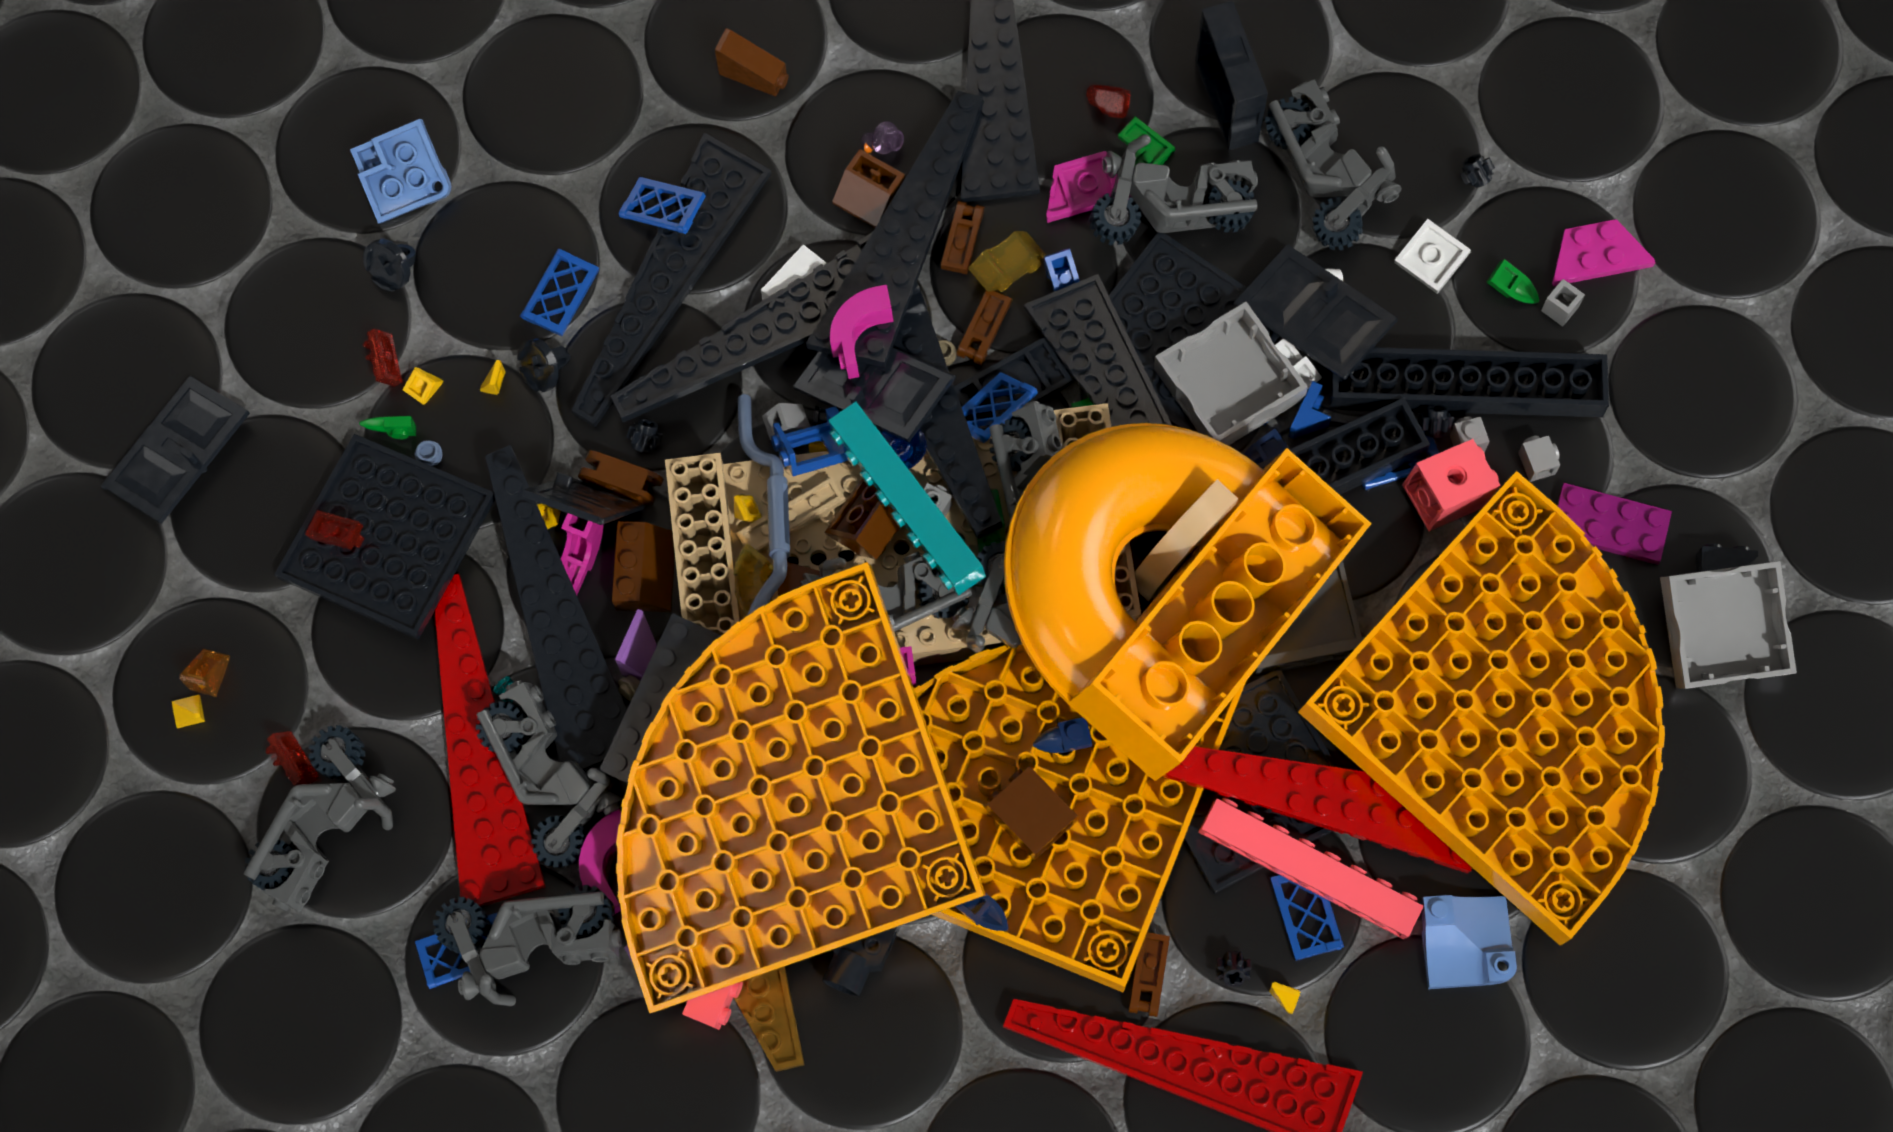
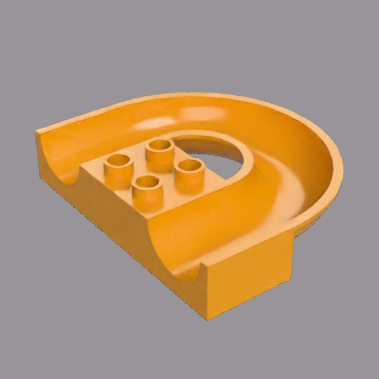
M1152 423L1124 424L1087 434L1067 445L1046 462L1026 486L1015 507L1005 542L1004 580L1008 606L1016 631L1027 654L1048 684L1067 704L1150 778L1156 781L1185 759L1371 523L1288 448L1262 469L1250 458L1231 446L1186 428ZM1218 479L1238 498L1236 505L1197 545L1198 547L1135 621L1123 607L1116 591L1115 567L1120 552L1130 540L1138 535L1151 531L1168 532Z

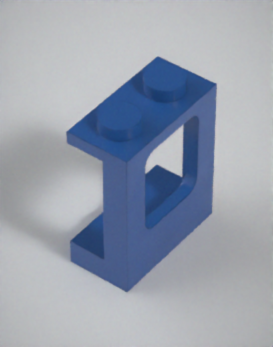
M836 406L826 409L827 423L784 434L779 423L773 424L775 435L771 436L775 452L779 451L783 467H788L792 476L849 461L844 453L847 451L843 444L837 446L829 434L832 428L828 420L839 413ZM821 441L829 453L796 463L795 453L792 448Z

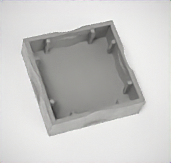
M1247 302L1214 320L1203 331L1186 337L1156 355L1154 361V370L1197 431L1226 445L1234 443L1304 400L1308 386L1287 357L1276 348L1268 331Z
M1781 561L1660 577L1677 689L1797 673L1791 632L1786 621V596Z

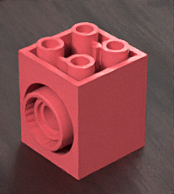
M1474 439L1416 463L1402 484L1428 531L1482 509L1501 486L1497 473L1490 468L1485 460L1484 451L1481 447L1477 446Z

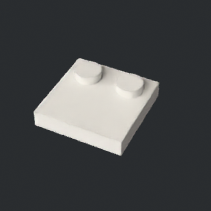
M1427 219L1396 257L1394 263L1438 294L1470 254L1471 250Z

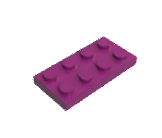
M1563 483L1557 506L1586 533L1584 536L1593 547L1596 546L1603 551L1659 565L1672 511Z

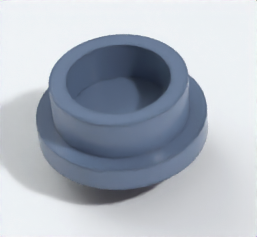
M430 440L421 442L415 450L416 460L432 467L436 466L443 456L440 445Z

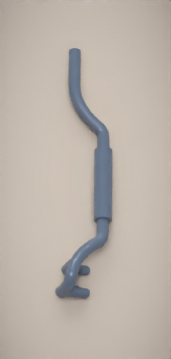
M743 394L738 396V432L741 447L754 462L770 467V477L767 479L769 556L773 559V572L756 595L747 614L748 616L756 609L769 603L787 576V559L790 557L788 481L784 477L782 460L777 455L764 452L756 446L752 435L751 397Z

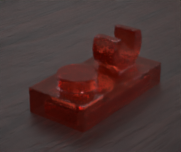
M377 329L368 331L369 340L363 343V347L371 349V354L365 358L373 363V373L376 381L394 387L402 383V377L392 334Z
M317 510L305 533L312 540L350 550L353 545L360 548L364 537L360 535L363 525L359 521Z
M291 731L273 733L267 738L270 746L266 749V754H277L278 758L273 762V765H282L286 771V776L292 781L293 785L311 784L319 777Z

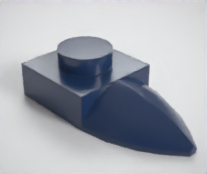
M1274 428L1252 444L1244 455L1256 464H1259L1281 454L1286 448L1289 450L1290 448L1278 430Z
M1082 717L1059 722L1057 726L1049 728L1038 736L1033 742V747L1049 753H1065L1092 747L1087 720Z
M988 894L955 906L956 909L977 926L981 925L984 928L996 931H1007L1009 929L1005 913L1000 905Z

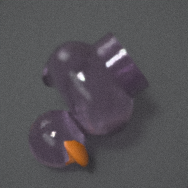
M890 121L879 123L874 133L866 132L860 139L861 146L866 153H871L874 149L879 154L898 151L904 142L903 133Z

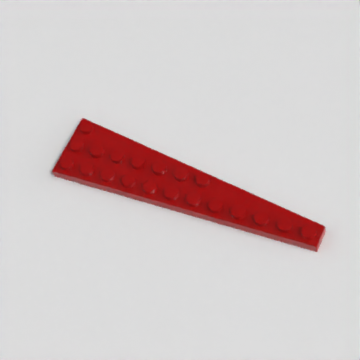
M455 574L435 609L460 897H464L466 900L469 898L482 907L544 888L546 884L539 860L537 859L538 855L533 852L535 844H531L533 837L524 805L517 799L495 752L488 750V747H484L481 744L483 742L482 739L477 737L480 731L476 730V725H479L480 721L477 720L476 714L485 707L489 708V704L495 703L462 580L459 574Z
M1194 746L1179 765L1162 776L1178 782H1185L1190 786L1200 789H1209L1228 798L1231 796L1253 806L1259 805L1272 809V812L1341 834L1346 833L1357 839L1379 843L1381 846L1389 849L1401 850L1417 858L1423 857L1434 861L1436 864L1464 873H1469L1472 869L1466 861L1365 771Z
M1013 999L1003 1028L1270 1132H1342L1363 1071L1329 1064L1324 1065L1305 1059L1281 1056V1054L1252 1050L1248 1047L1233 1046L1224 1042L1152 1027H1142L1128 1022H1118L1104 1017L1080 1014L1066 1009H1056L1052 1006Z

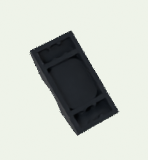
M1043 337L954 387L960 404L963 407L994 377L1002 372L1022 383L1025 382L1035 387L1038 394L1029 402L1037 401L1043 403L1070 385L1073 379L1053 348ZM1001 385L996 390L1007 389L1009 387ZM1021 393L1012 394L1013 401H1016L1021 396H1023V394ZM1010 395L993 397L994 404L1011 401ZM986 398L979 406L991 404V398ZM1007 409L995 410L996 417L1001 416ZM992 411L976 413L977 420L993 417ZM969 414V419L971 421L974 420L973 414ZM990 425L978 426V428L985 431Z

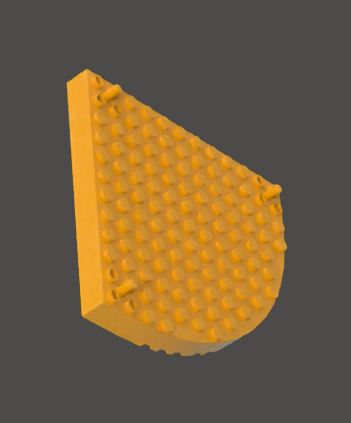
M1516 471L1298 713L1561 946L1572 939L1610 893L1627 869L1626 867L1639 846L1638 844L1643 832L1646 831L1649 823L1648 818L1652 807L1655 806L1659 788L1657 784L1663 768V763H1661L1665 739V727L1662 725L1661 713L1663 697L1661 686L1658 687L1656 661L1644 635L1646 633L1644 625H1640L1634 612L1636 608L1627 591L1624 592L1617 581V574L1613 568L1610 570L1607 563L1601 557L1603 554L1596 546L1593 547L1584 536L1586 533L1557 505Z
M868 562L813 581L778 596L775 600L765 606H761L740 622L738 621L725 634L715 639L704 650L702 655L686 669L685 674L663 700L660 710L645 732L641 748L636 760L632 764L627 790L621 804V820L618 826L616 841V874L619 890L618 899L622 914L621 921L630 956L649 1013L669 1008L986 896L876 578Z
M1023 644L1017 648L1004 645L992 650L987 649L970 656L969 659L955 666L951 665L934 675V678L921 686H917L914 690L984 891L1002 908L1009 929L1007 931H996L984 928L981 925L977 926L955 907L932 915L1124 992L1204 788L1200 789L1190 786L1185 782H1178L1165 777H1160L1154 781L1088 721L1092 747L1065 753H1049L1033 747V742L1037 737L1049 728L1057 726L1059 722L1082 718V716L1067 704L1042 677L1027 654ZM1246 682L1195 745L1196 747L1220 750ZM1029 766L1078 815L1077 822L1035 861L987 812V804L989 803L987 799L998 788L1001 790L1005 789L1010 784L1009 778L1017 770L1022 769L1024 771Z

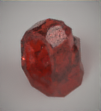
M1091 85L1088 87L1086 96L1091 105L1098 107L1102 113L1108 114L1109 117L1124 118L1127 116L1130 103L1129 90L1107 85Z

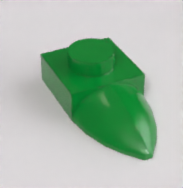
M1505 259L1498 263L1487 280L1490 286L1506 298L1512 297L1524 303H1538L1540 301L1536 288L1529 278Z
M411 416L376 417L359 422V425L367 429L387 432L388 436L394 439H406L408 436H416V424Z

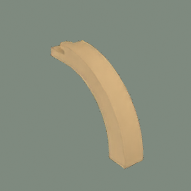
M1218 479L1174 524L1135 571L1137 591L1148 602L1152 598H1156L1187 556L1236 505L1238 498Z

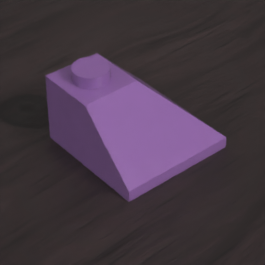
M639 609L635 613L615 660L623 676L632 675L641 681L657 644L643 611Z

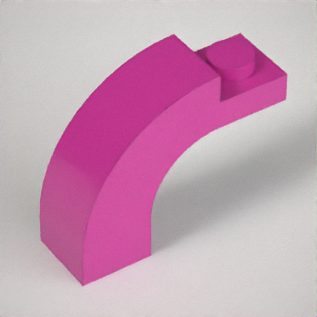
M887 285L868 288L855 294L839 308L832 321L830 329L833 357H839L841 370L847 369L849 379L859 377L855 356V343L860 334L872 326L894 322Z
M567 513L561 529L567 532L566 545L561 561L576 595H578L588 570L591 571L602 539L603 525Z
M620 809L601 819L591 829L584 840L579 857V873L582 885H589L591 888L595 886L613 902L615 914L621 911V906L607 882L606 866L612 854L617 850L616 841L618 826L621 820Z

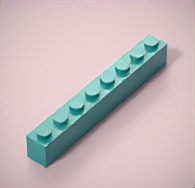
M854 402L828 421L832 428L829 434L837 446L843 444L847 450L844 453L853 466L859 465L862 469L860 475L869 487L872 484L878 490L875 494L884 507L887 505L891 507L894 511L891 513V516L900 528L902 526L907 528L909 533L906 535L915 548L920 546L925 554L922 556L931 569L936 567L941 575L938 577L947 590L952 588L959 596L985 578L986 574L982 564L858 403Z

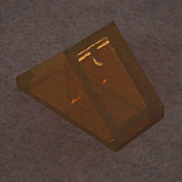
M203 649L180 674V680L189 690L216 697L230 656Z

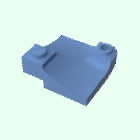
M422 119L413 121L350 149L360 172L358 174L378 224L442 200L450 194V179L438 159ZM438 181L442 184L441 191H436L434 188L435 183Z
M1445 895L1429 896L1421 899L1420 904L1424 906L1421 911L1423 924L1422 941L1428 989L1501 984L1509 981L1515 975L1517 970L1516 956L1512 947L1505 896L1455 897ZM1504 962L1507 965V970H1499L1497 963Z

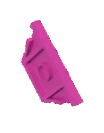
M1106 151L1055 165L1046 214L1047 223L1090 211L1094 208L1097 200L1100 197L1103 198L1104 194L1108 193L1111 196L1116 176L1110 178L1108 173L1103 171L1102 159L1106 157Z
M1617 219L1564 230L1552 284L1557 286L1562 279L1568 283L1650 268L1654 266L1655 260Z

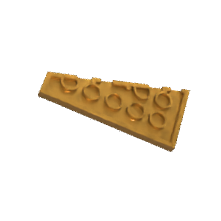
M785 967L742 981L741 992L734 999L774 1070L778 1072L804 1066Z

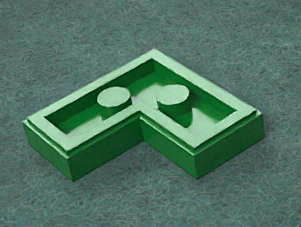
M1135 116L1118 134V138L1128 145L1131 141L1142 135H1149L1151 142L1137 150L1134 166L1138 163L1163 165L1175 152V147Z

